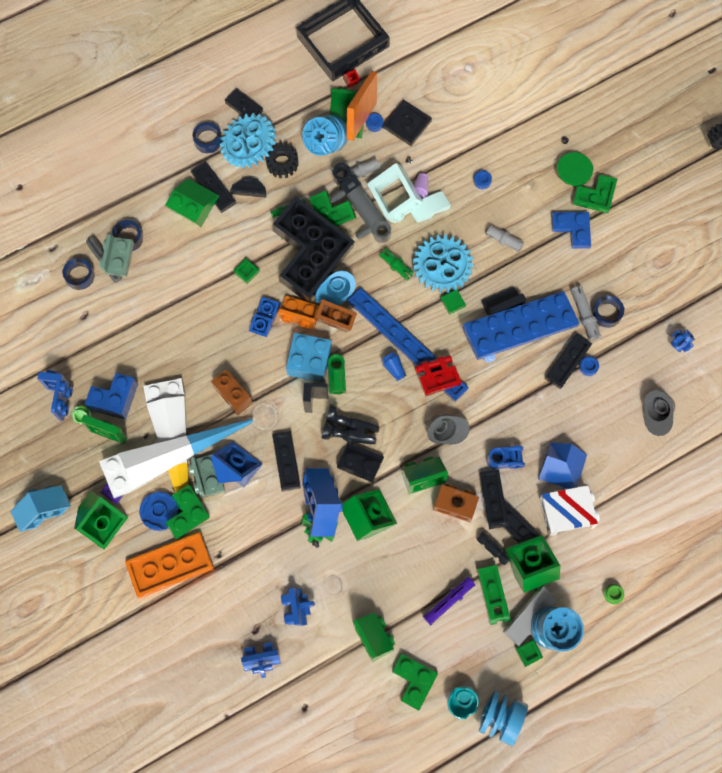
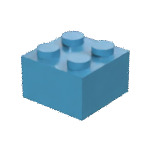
M294 333L286 366L287 376L324 383L328 369V359L332 351V340Z

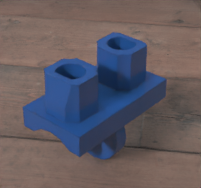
M290 588L289 592L281 595L283 606L291 605L292 612L284 614L285 624L305 626L307 625L306 616L311 615L310 608L315 606V601H309L308 594L303 595L302 589Z
M273 642L262 645L263 653L256 654L255 647L252 646L244 648L243 657H241L244 671L252 670L253 674L260 673L261 678H266L265 671L273 670L272 665L281 664L278 650L275 649Z

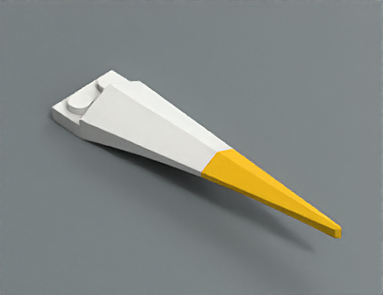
M182 379L143 386L146 405L158 442L187 436L186 398ZM188 460L168 470L175 493L189 485Z

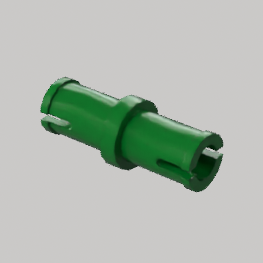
M388 248L384 249L385 254L381 252L380 258L391 266L390 269L392 271H396L404 280L408 281L410 279L408 275L412 277L414 271L408 268L403 263V260L397 258Z

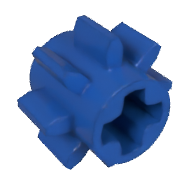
M681 329L676 330L671 335L674 338L671 341V345L678 352L682 350L688 352L694 347L692 342L695 338L687 329L683 331Z

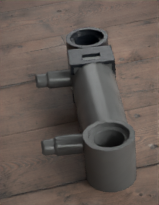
M345 163L336 164L333 168V180L339 185L340 191L335 193L330 200L334 203L345 196L367 225L366 228L356 234L357 239L364 238L372 233L377 242H387L391 237L390 224L385 221L368 197L356 175L351 176L350 167ZM343 171L347 175L345 177H339L337 174ZM383 228L387 231V233L385 235H379L377 231Z

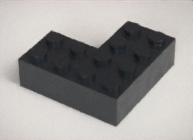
M296 196L276 219L272 227L274 233L299 251L279 275V282L304 301L310 302L316 295L319 286L336 270L352 250L355 243L352 238Z

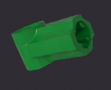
M334 354L328 359L329 393L341 395L346 393L345 360L341 355ZM333 362H340L342 364L340 368H333L331 366Z

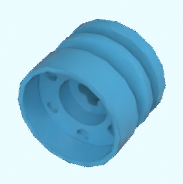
M324 115L309 120L302 132L304 145L310 153L317 156H325L341 150L347 143L346 123L335 115Z
M545 607L534 615L531 622V633L534 640L543 648L555 651H569L576 648L581 642L584 635V625L581 617L574 610L566 607Z
M495 690L487 700L481 714L479 732L484 734L487 727L490 726L489 737H493L495 732L500 730L499 741L513 746L523 726L528 704L515 699L509 707L507 706L508 695H504L501 702H498L500 692Z

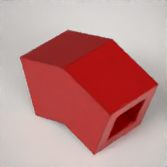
M356 69L343 73V80L348 88L357 84L358 80H360Z

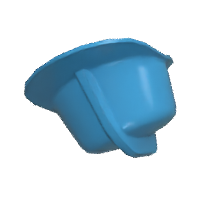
M347 271L331 273L317 289L316 302L318 303V301L323 299L340 306L355 290L356 281L353 275Z

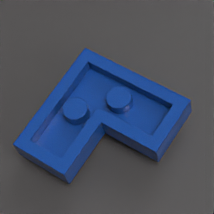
M552 212V232H571L572 249L591 248L589 212Z

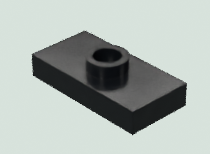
M237 88L225 99V104L243 117H245V114H248L250 117L252 113L257 117L258 114L263 112V108Z

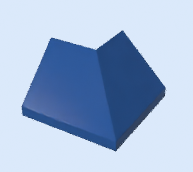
M234 441L211 456L218 483L237 482L243 488L263 465Z
M549 443L539 480L566 489L577 488L587 454L573 444Z

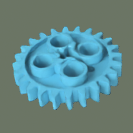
M254 113L250 117L248 114H245L244 119L239 116V121L237 122L232 120L233 125H227L229 130L223 131L226 136L221 137L223 142L220 143L222 147L220 151L230 165H234L236 168L239 165L242 169L246 165L251 168L252 163L257 166L258 160L264 162L263 157H269L267 152L273 151L274 149L271 145L276 144L274 141L277 138L274 133L276 130L272 123L265 116L262 117L261 114H258L256 117Z
M437 235L436 240L430 237V243L424 240L423 246H418L419 252H415L414 256L416 258L413 259V264H415L413 271H417L415 277H421L419 283L426 282L425 288L431 285L432 292L439 288V293H442L443 289H446V292L449 293L451 287L455 291L457 290V285L463 287V281L468 282V276L472 274L470 269H473V264L471 263L473 257L469 256L471 251H465L467 245L461 246L460 239L454 242V236L448 240L447 235H444L443 239ZM440 251L442 254L436 255L433 252ZM451 257H457L459 260L453 261ZM431 266L434 267L436 270L429 271L427 268ZM451 273L453 276L447 277L444 274Z

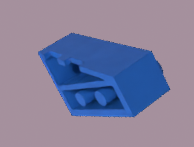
M305 468L302 485L305 503L310 505L311 513L307 515L308 521H312L311 537L334 536L339 512H342L343 509L342 500H339L338 489L334 486V478L330 475L328 468Z

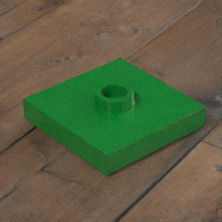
M83 415L81 421L89 432L125 444L127 437L120 427L104 420L101 421Z

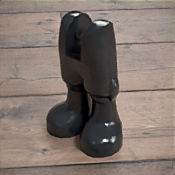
M331 404L321 439L329 440L332 437H337L349 443L356 442L375 445L377 438L364 434V431L378 433L380 426L360 419L357 416H344L339 413L336 405ZM332 424L343 425L348 427V429L338 428Z

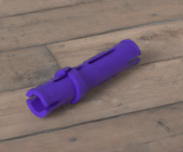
M466 576L455 588H450V592L422 617L431 626L458 600L461 601L463 596L476 586L469 576Z

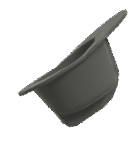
M653 390L646 395L644 400L645 426L650 433L656 436L666 435L673 426L676 405L673 398L663 391Z
M439 413L432 416L430 420H426L427 435L433 443L458 444L465 440L469 434L470 426L468 421L459 416Z

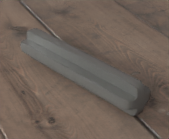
M90 237L86 240V243L98 261H100L104 250L95 237ZM109 275L115 283L122 279L121 276Z

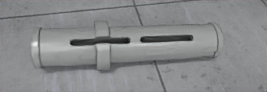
M579 286V289L574 287L571 292L582 317V325L586 328L590 341H594V338L598 340L602 336L583 287Z

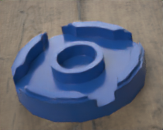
M158 491L144 498L140 505L139 514L146 527L154 531H164L168 529L165 522L178 515L179 508L170 494Z

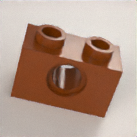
M321 299L317 303L312 318L336 329L349 332L352 329L357 313Z
M224 370L211 381L214 389L237 415L253 404L251 397L227 370Z
M441 484L433 511L471 523L479 497L472 491L465 490L463 492L457 490V487L454 485ZM453 498H459L462 501V504L460 506H455L452 504L451 500Z

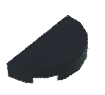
M252 177L242 178V180L232 185L230 191L232 195L267 198L266 188L258 179Z

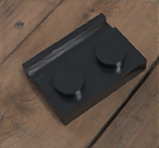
M348 442L337 464V468L373 483L384 456Z

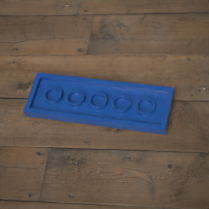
M563 291L465 323L462 328L476 359L479 360L578 327L580 323Z

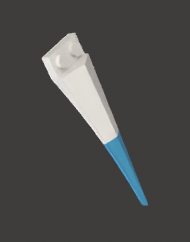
M253 419L121 452L99 461L113 498L115 499L136 490L176 465L251 424Z

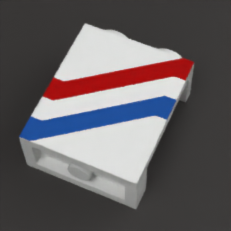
M589 486L542 494L539 498L548 537L557 535L558 532L588 526L595 528L600 520L597 510H594L593 502H595L593 491L589 490Z

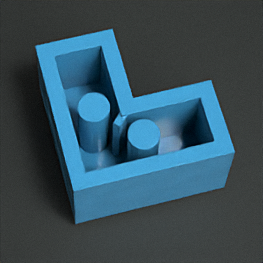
M47 486L42 490L32 489L26 492L25 497L19 500L10 512L19 532L37 528L45 519L63 515L71 507V504L62 486Z

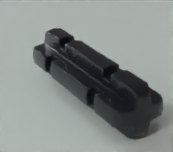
M482 532L477 537V541L481 545L484 544V548L495 558L498 557V561L501 564L506 565L509 562L507 552L504 553V549L493 539L490 540V536L486 532Z

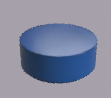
M371 113L366 120L367 129L372 132L380 131L383 127V117L378 113Z
M485 170L478 171L474 176V185L482 190L489 188L492 182L491 174Z
M591 356L584 357L579 364V370L585 376H593L599 369V362Z

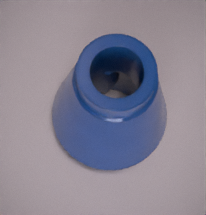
M395 352L382 359L384 368L396 381L407 376L399 355H396Z

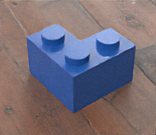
M115 373L110 390L90 387L85 405L91 411L126 420L138 384L133 377Z

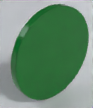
M567 153L560 158L557 164V174L564 183L571 186H580L591 179L593 164L582 153Z

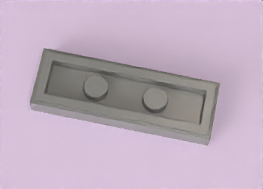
M544 586L539 587L503 630V633L516 645L520 646L531 632V622L534 615L542 608L552 607L557 599Z

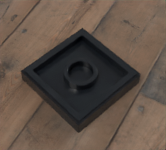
M403 99L384 122L383 129L409 146H412L432 122V118Z

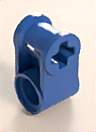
M523 446L493 448L487 456V465L492 469H519L525 467V462H523L522 458ZM492 455H498L501 462H495L492 459Z

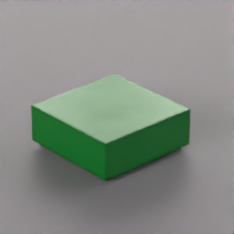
M247 258L233 270L234 274L246 284L260 272Z
M458 290L446 294L440 299L449 315L466 307Z
M534 639L515 648L524 667L543 658Z

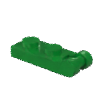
M497 565L477 569L490 625H495L499 621H510ZM500 607L501 613L495 614L493 608Z

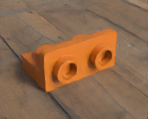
M285 296L283 305L278 310V316L285 323L293 322L305 329H315L317 321L312 317L317 305Z

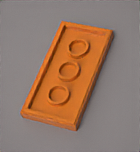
M370 72L347 107V140L354 141L377 104L378 72Z
M201 532L125 561L138 599L214 570Z

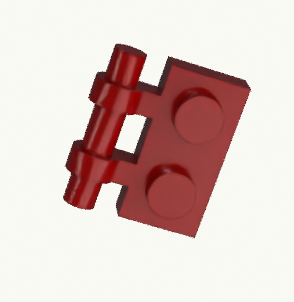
M441 355L435 360L423 361L420 365L414 366L416 374L420 372L425 374L419 377L425 397L461 385L462 382L456 366L447 367V363L453 362L451 355L444 357ZM438 366L441 368V370L431 373L430 369Z

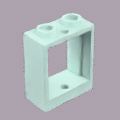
M397 163L367 184L385 218L390 222H400L406 214L416 211L419 205L423 203L404 167ZM400 178L410 198L390 211L380 192Z

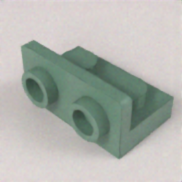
M108 234L107 239L103 242L104 254L99 261L101 270L107 275L127 277L134 241L116 238L112 234Z
M212 454L198 459L192 457L190 458L191 464H188L191 476L195 475L196 482L193 483L196 494L200 493L202 499L225 492L223 483H218L211 460Z

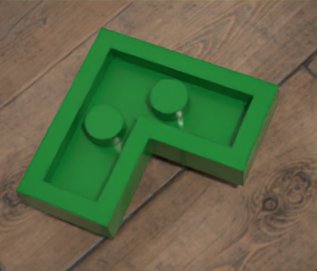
M600 174L595 190L578 186L573 205L608 214L617 178Z
M323 191L309 197L313 210L336 227L357 219L350 201L333 207L328 191Z
M190 485L172 495L181 513L165 522L176 540L210 518Z
M402 654L392 673L410 682L401 702L419 711L438 673Z

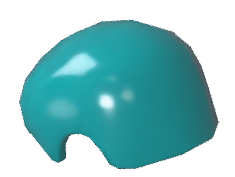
M465 685L454 688L447 699L449 712L455 718L462 720L475 714L479 706L477 692L472 687Z

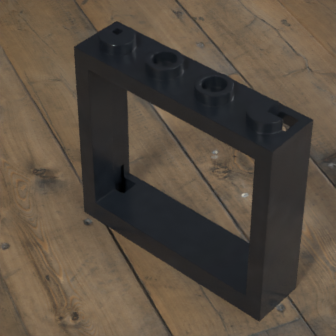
M341 0L296 27L297 38L332 82L343 76V73L358 67L390 46V37L360 0ZM353 9L375 36V39L333 65H330L308 36Z

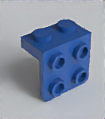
M46 370V372H39L37 379L47 390L54 391L51 412L58 420L64 421L65 416L69 412L68 399L71 398L73 392L71 384L62 374H57L56 371Z

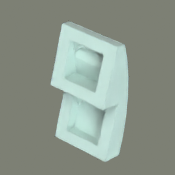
M441 191L423 198V203L411 214L418 223L431 219L436 213L449 210L451 204Z

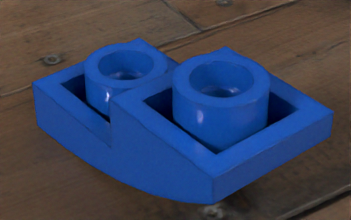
M262 297L257 313L254 314L249 332L267 337L281 303Z

